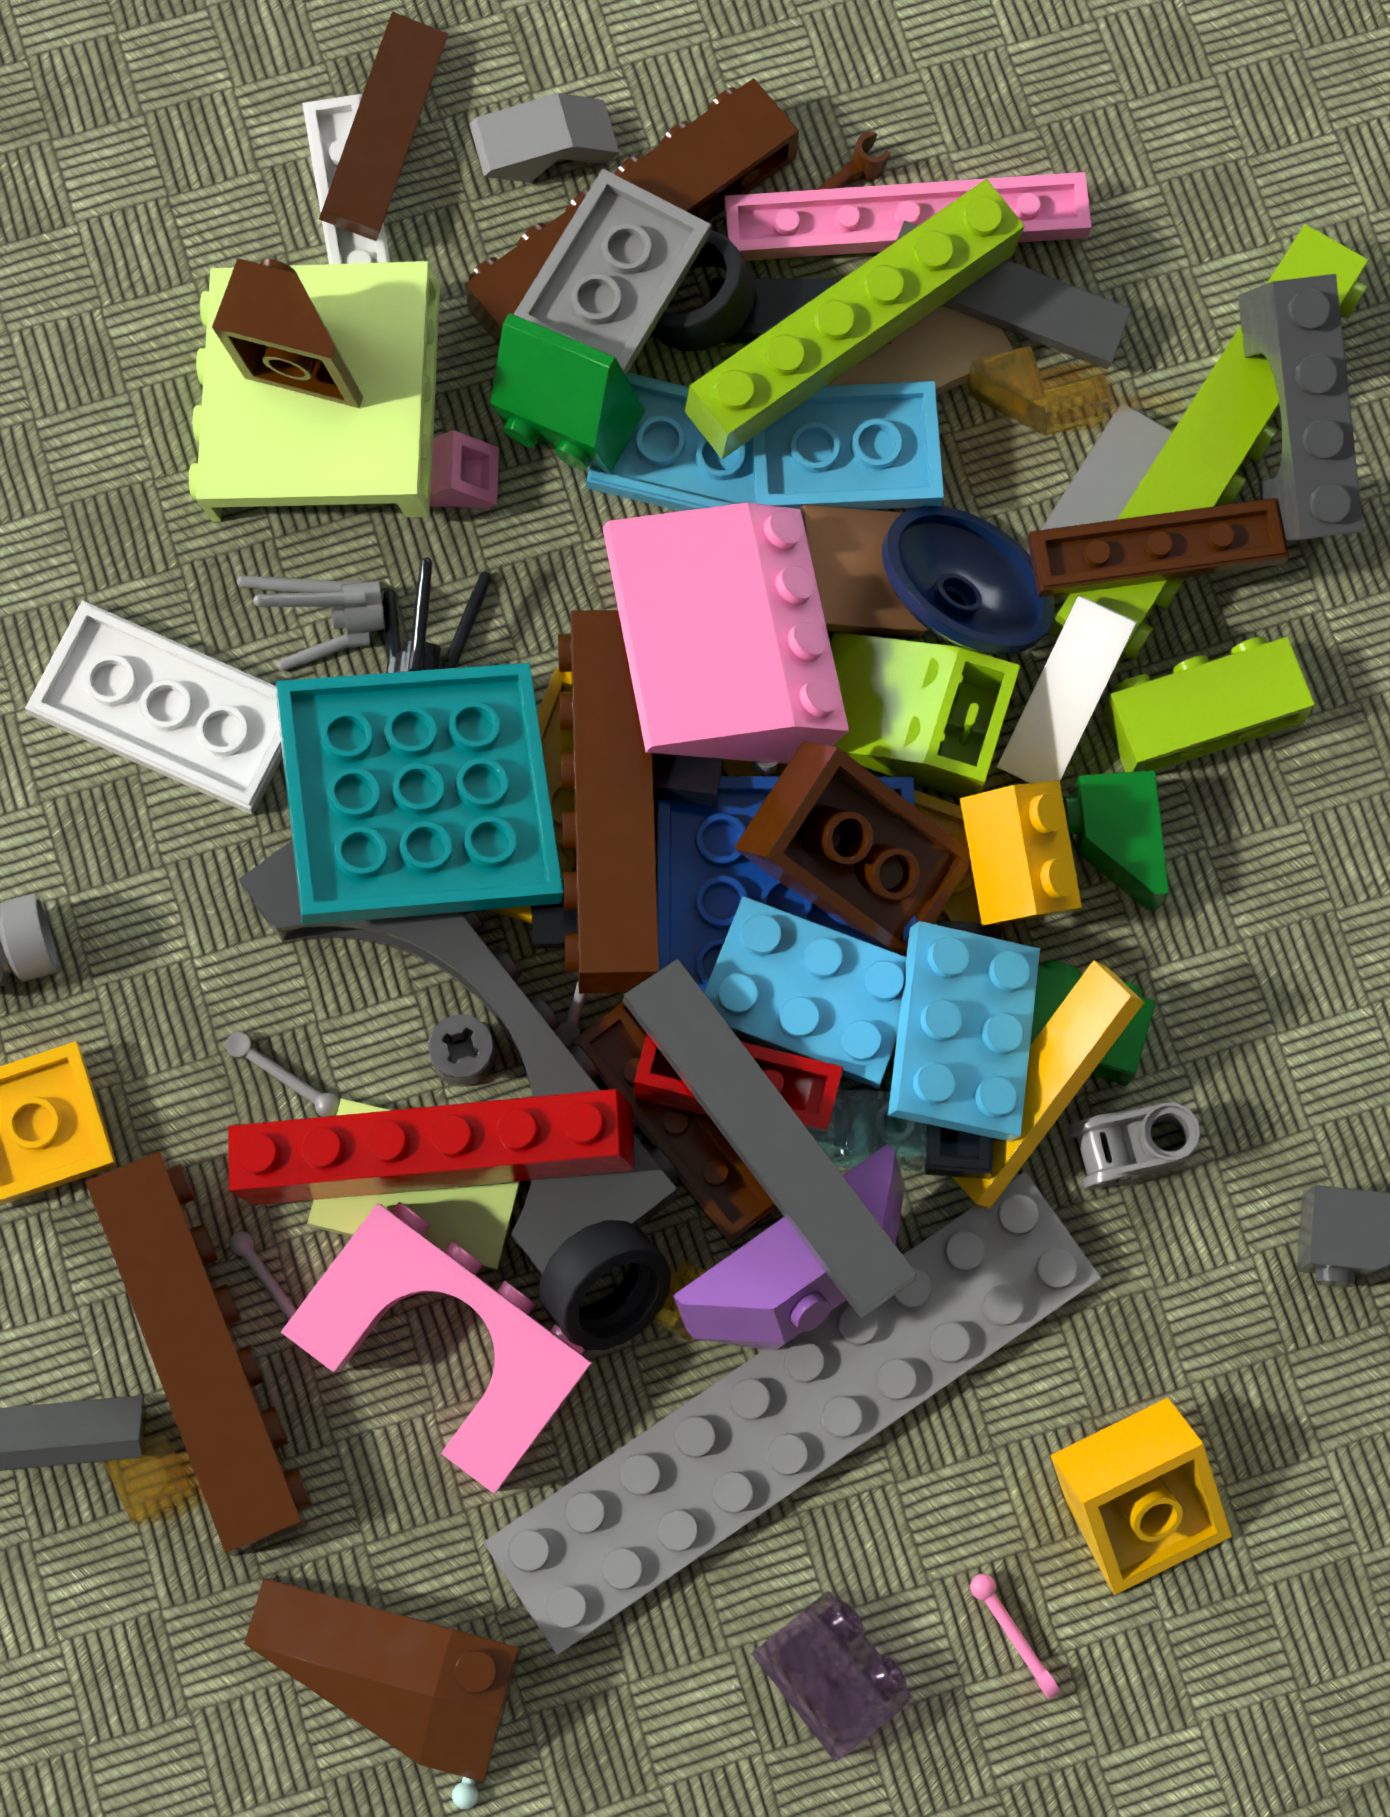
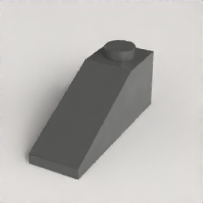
M1314 1185L1302 1195L1297 1272L1315 1274V1283L1319 1285L1354 1287L1355 1278L1363 1279L1390 1269V1193Z

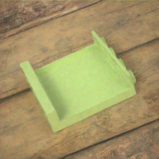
M428 261L290 266L297 272L363 395L360 408L245 379L212 328L234 267L211 268L209 291H203L200 298L201 320L204 328H207L206 347L199 348L196 357L197 376L199 383L203 385L202 405L194 407L192 421L194 437L199 443L198 463H192L189 470L191 497L193 500H197L211 521H221L222 507L397 503L405 517H430L440 286Z

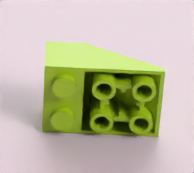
M834 632L830 646L849 732L833 746L841 749L865 769L891 777H914V784L960 798L981 793L1020 665L957 646Z

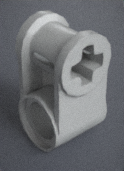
M1162 1103L1129 1112L1097 1115L1068 1126L1070 1136L1078 1139L1087 1176L1082 1179L1084 1190L1112 1187L1141 1176L1179 1167L1192 1154L1200 1137L1199 1123L1195 1115L1188 1108L1177 1103ZM1159 1122L1174 1124L1183 1135V1148L1170 1152L1158 1148L1151 1138V1127ZM1102 1143H1103V1146H1104L1106 1158H1105V1155H1104Z

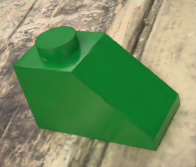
M1155 770L1079 775L1071 796L1063 798L1069 834H1076L1077 853L1146 910L1159 909L1168 896L1169 891Z

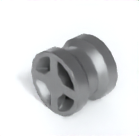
M466 1014L451 1015L441 1020L431 1032L428 1041L429 1056L437 1075L447 1084L457 1087L473 1086L483 1081L491 1072L495 1061L492 1036L486 1025L476 1017ZM465 1036H467L464 1042H458L456 1044L449 1042L450 1040L453 1042H456L458 1040H464Z

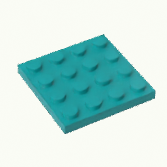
M530 663L276 681V701L302 925L561 903L563 886Z

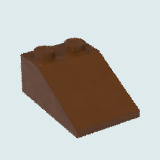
M808 741L801 743L734 847L735 850L787 888L846 923L850 928L881 948L905 957L907 956L909 934L903 943V928L915 915V924L918 921L934 924L971 866L969 848L838 747Z

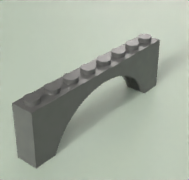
M292 840L238 879L246 896L283 944L326 938L372 942L412 954L436 966L458 981L491 1013L511 1041L523 1065L533 1097L599 1091L593 1080L600 1074L593 1062L577 1044L569 1050L565 1047L553 1031L560 1026V1022L550 1007L538 994L529 1000L514 982L521 976V973L509 955L500 945H497L490 951L478 936L476 931L483 927L474 911L302 925ZM633 1115V1130H634L635 1128H637V1127L639 1126V1123H638L637 1119L635 1118V1116ZM634 1135L635 1171L531 1181L523 1210L511 1234L514 1244L540 1277H542L549 1259L564 1241L584 1227L605 1220L627 1221L640 1228L677 1199V1188L672 1181L679 1177V1174L658 1146L655 1145L647 1151Z

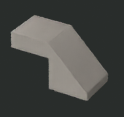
M556 93L478 116L469 123L484 177L532 183L558 159L606 165L619 154L605 101L601 99Z

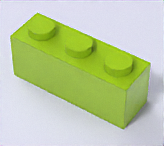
M1265 636L1251 638L1233 647L1230 651L1231 655L1209 661L1207 655L1196 656L1177 664L1172 669L1173 674L1151 680L1148 674H1142L1117 684L1114 687L1115 692L1110 694L1102 713L1125 772L1152 770L1156 772L1303 724L1315 703L1288 636L1272 642H1267Z

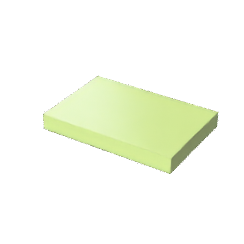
M341 1098L337 1115L389 1110ZM521 1181L313 1200L307 1224L309 1227L352 1237L377 1203L384 1205L392 1211L398 1202H401L431 1225L424 1236L445 1251L451 1241H453L484 1264L481 1268L498 1272Z

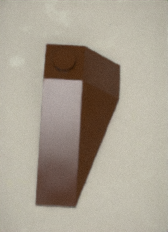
M263 1578L245 1639V1645L417 1764L485 1783L521 1648Z

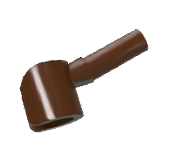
M863 133L857 140L850 162L815 190L843 188L858 177L864 180L879 178L884 173L891 150L885 151L879 157L868 156L866 153L874 146L877 133Z

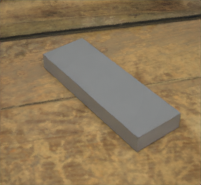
M1121 402L1041 530L1117 520L1172 434V431Z

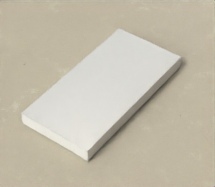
M83 600L25 707L27 713L34 718L251 815H254L283 758L276 686Z

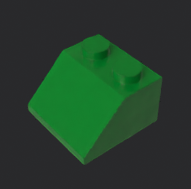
M509 313L502 327L490 403L504 423L503 432L517 443L529 448H535L537 443L555 450L554 453L558 458L579 470L585 471L591 465L611 474L646 412L616 357Z

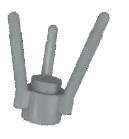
M246 575L237 578V585L242 588L300 592L256 595L253 602L257 607L331 606L334 629L346 628L347 634L279 660L277 668L280 671H286L299 665L310 663L349 647L370 645L369 632L384 630L379 581L363 582L362 579L329 581Z

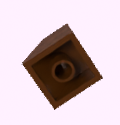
M237 258L212 328L243 377L360 408L363 395L297 272L289 265L274 259H262L259 264Z

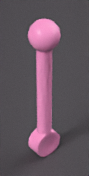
M987 1574L976 1575L970 1584L972 1595L976 1599L985 1601L1034 1675L1040 1689L1049 1700L1061 1691L995 1594V1580Z

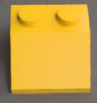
M1059 780L1011 785L960 798L982 926L1073 913L1082 909Z
M1168 1397L1050 1455L1066 1503L1114 1595L1232 1537L1204 1444Z

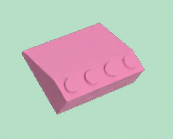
M746 502L610 520L602 527L646 753L788 764L803 741L833 746L849 732L801 509Z

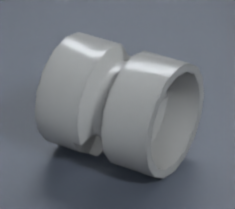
M37 893L5 900L0 903V986L6 984L8 974L11 972L22 982L58 973V960L52 932L43 904Z

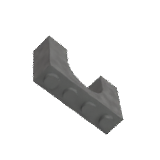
M1336 274L1273 281L1238 295L1244 356L1264 355L1267 358L1274 375L1281 411L1282 455L1280 468L1275 478L1258 481L1260 500L1278 499L1286 541L1364 532Z

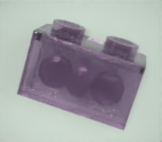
M826 1591L754 1650L751 1655L833 1760L837 1762L895 1716L912 1698V1695L906 1688V1679L900 1667L889 1656L879 1654L864 1635L862 1621L855 1610L846 1602L837 1600L831 1592Z

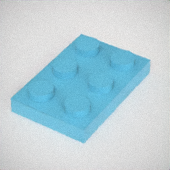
M935 381L825 386L808 400L752 438L755 503L801 509L804 504L868 510L942 506L944 493Z
M742 896L704 994L735 1035L777 1051L842 1066V1076L879 1089L897 1041L906 957Z
M918 921L910 927L888 1116L1010 1142L1021 1136L1040 948Z

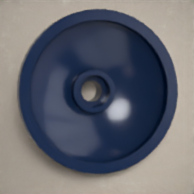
M921 506L902 513L887 531L882 544V559L889 582L904 607L921 624L939 637L959 647L979 653L1014 654L1035 646L1050 628L1055 612L1053 596L1038 598L1031 556L1013 538L993 524L955 508Z

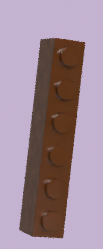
M753 78L737 90L731 87L721 92L711 102L708 111L691 123L682 121L676 124L665 134L659 146L643 157L641 155L630 157L618 167L614 174L708 222L724 211L725 196L749 193L796 159L799 130ZM586 189L575 196L567 205L565 212L549 224L539 223L527 230L519 239L517 247L500 259L492 257L478 265L471 273L469 281L465 283L468 310L498 346H500L503 322L509 313L514 314L590 189Z
M571 611L570 634H558L559 672H571V692H559L560 731L572 730L573 751H561V790H574V811H562L563 850H575L576 871L563 872L564 911L577 910V933H565V971L578 972L579 994L627 993L659 971L652 753H646L619 611Z
M159 1151L85 1181L225 1553L236 1556L308 1526L302 1510L313 1506L310 1494L298 1468L287 1472L279 1451V1447L289 1443L285 1429L276 1408L273 1406L264 1410L255 1386L265 1382V1378L252 1346L248 1345L240 1349L231 1325L242 1319L228 1284L216 1287L208 1264L217 1261L218 1256L205 1224L193 1227L185 1204L195 1200V1196L182 1164L170 1167L167 1159Z

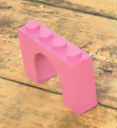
M398 1202L395 1208L390 1211L384 1205L377 1203L282 1329L281 1333L332 1372H341L382 1316L403 1299L421 1293L441 1292L455 1296L471 1306L486 1324L492 1338L495 1357L493 1374L486 1392L441 1454L495 1494L593 1362L582 1355L585 1350L581 1346L570 1342L556 1324L549 1330L529 1314L536 1303L511 1284L504 1281L499 1289L496 1290L478 1277L476 1274L484 1264L459 1245L451 1241L444 1251L426 1238L424 1234L431 1225L407 1206Z

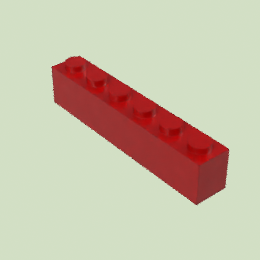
M617 1089L232 1125L228 1126L229 1191L252 1205H264L635 1171L632 1105Z

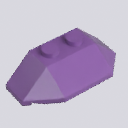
M886 1144L845 1173L843 1177L892 1242L896 1244L905 1187L896 1153ZM785 1217L673 1295L685 1328L694 1339L763 1350H776L801 1332L815 1329L827 1318L830 1311L846 1301V1298Z

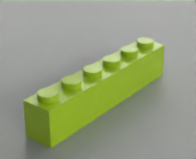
M986 178L689 386L685 413L720 458L724 459L808 400L819 390L828 386L1014 254L1025 225Z

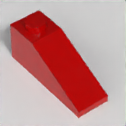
M646 1034L634 1080V1098L708 1115L648 1034ZM741 1042L807 1130L827 1132L843 1067Z

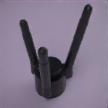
M424 557L420 561L412 640L404 642L402 652L396 596L393 590L387 589L383 594L388 652L386 673L457 668L491 581V574L486 571L480 574L445 659L440 657V646L426 642L432 560Z

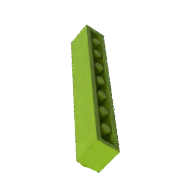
M1304 224L1267 284L1273 281L1336 274L1340 314L1349 319L1368 287L1358 281L1368 259ZM1241 325L1118 519L1233 504L1247 481L1238 473L1248 457L1257 463L1263 457L1277 433V430L1270 427L1269 424L1278 409H1280L1274 375L1267 358L1264 355L1244 356ZM1185 578L1071 593L1056 615L1050 636L1058 639L1078 595H1082L1137 621L1113 670L1114 672L1124 655L1133 660L1137 658L1154 629L1146 624L1145 621L1155 605L1167 610Z

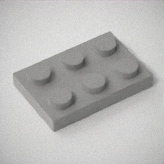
M602 169L514 315L616 357L624 374L627 375L709 238L711 224Z

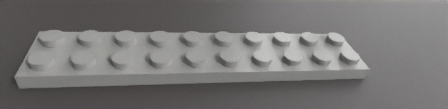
M1026 1171L1011 1180L990 1209L976 1204L903 1254L917 1273L915 1281L867 1315L860 1318L847 1300L830 1311L827 1318L818 1327L807 1332H801L776 1350L764 1349L483 1542L557 1656L1101 1279Z

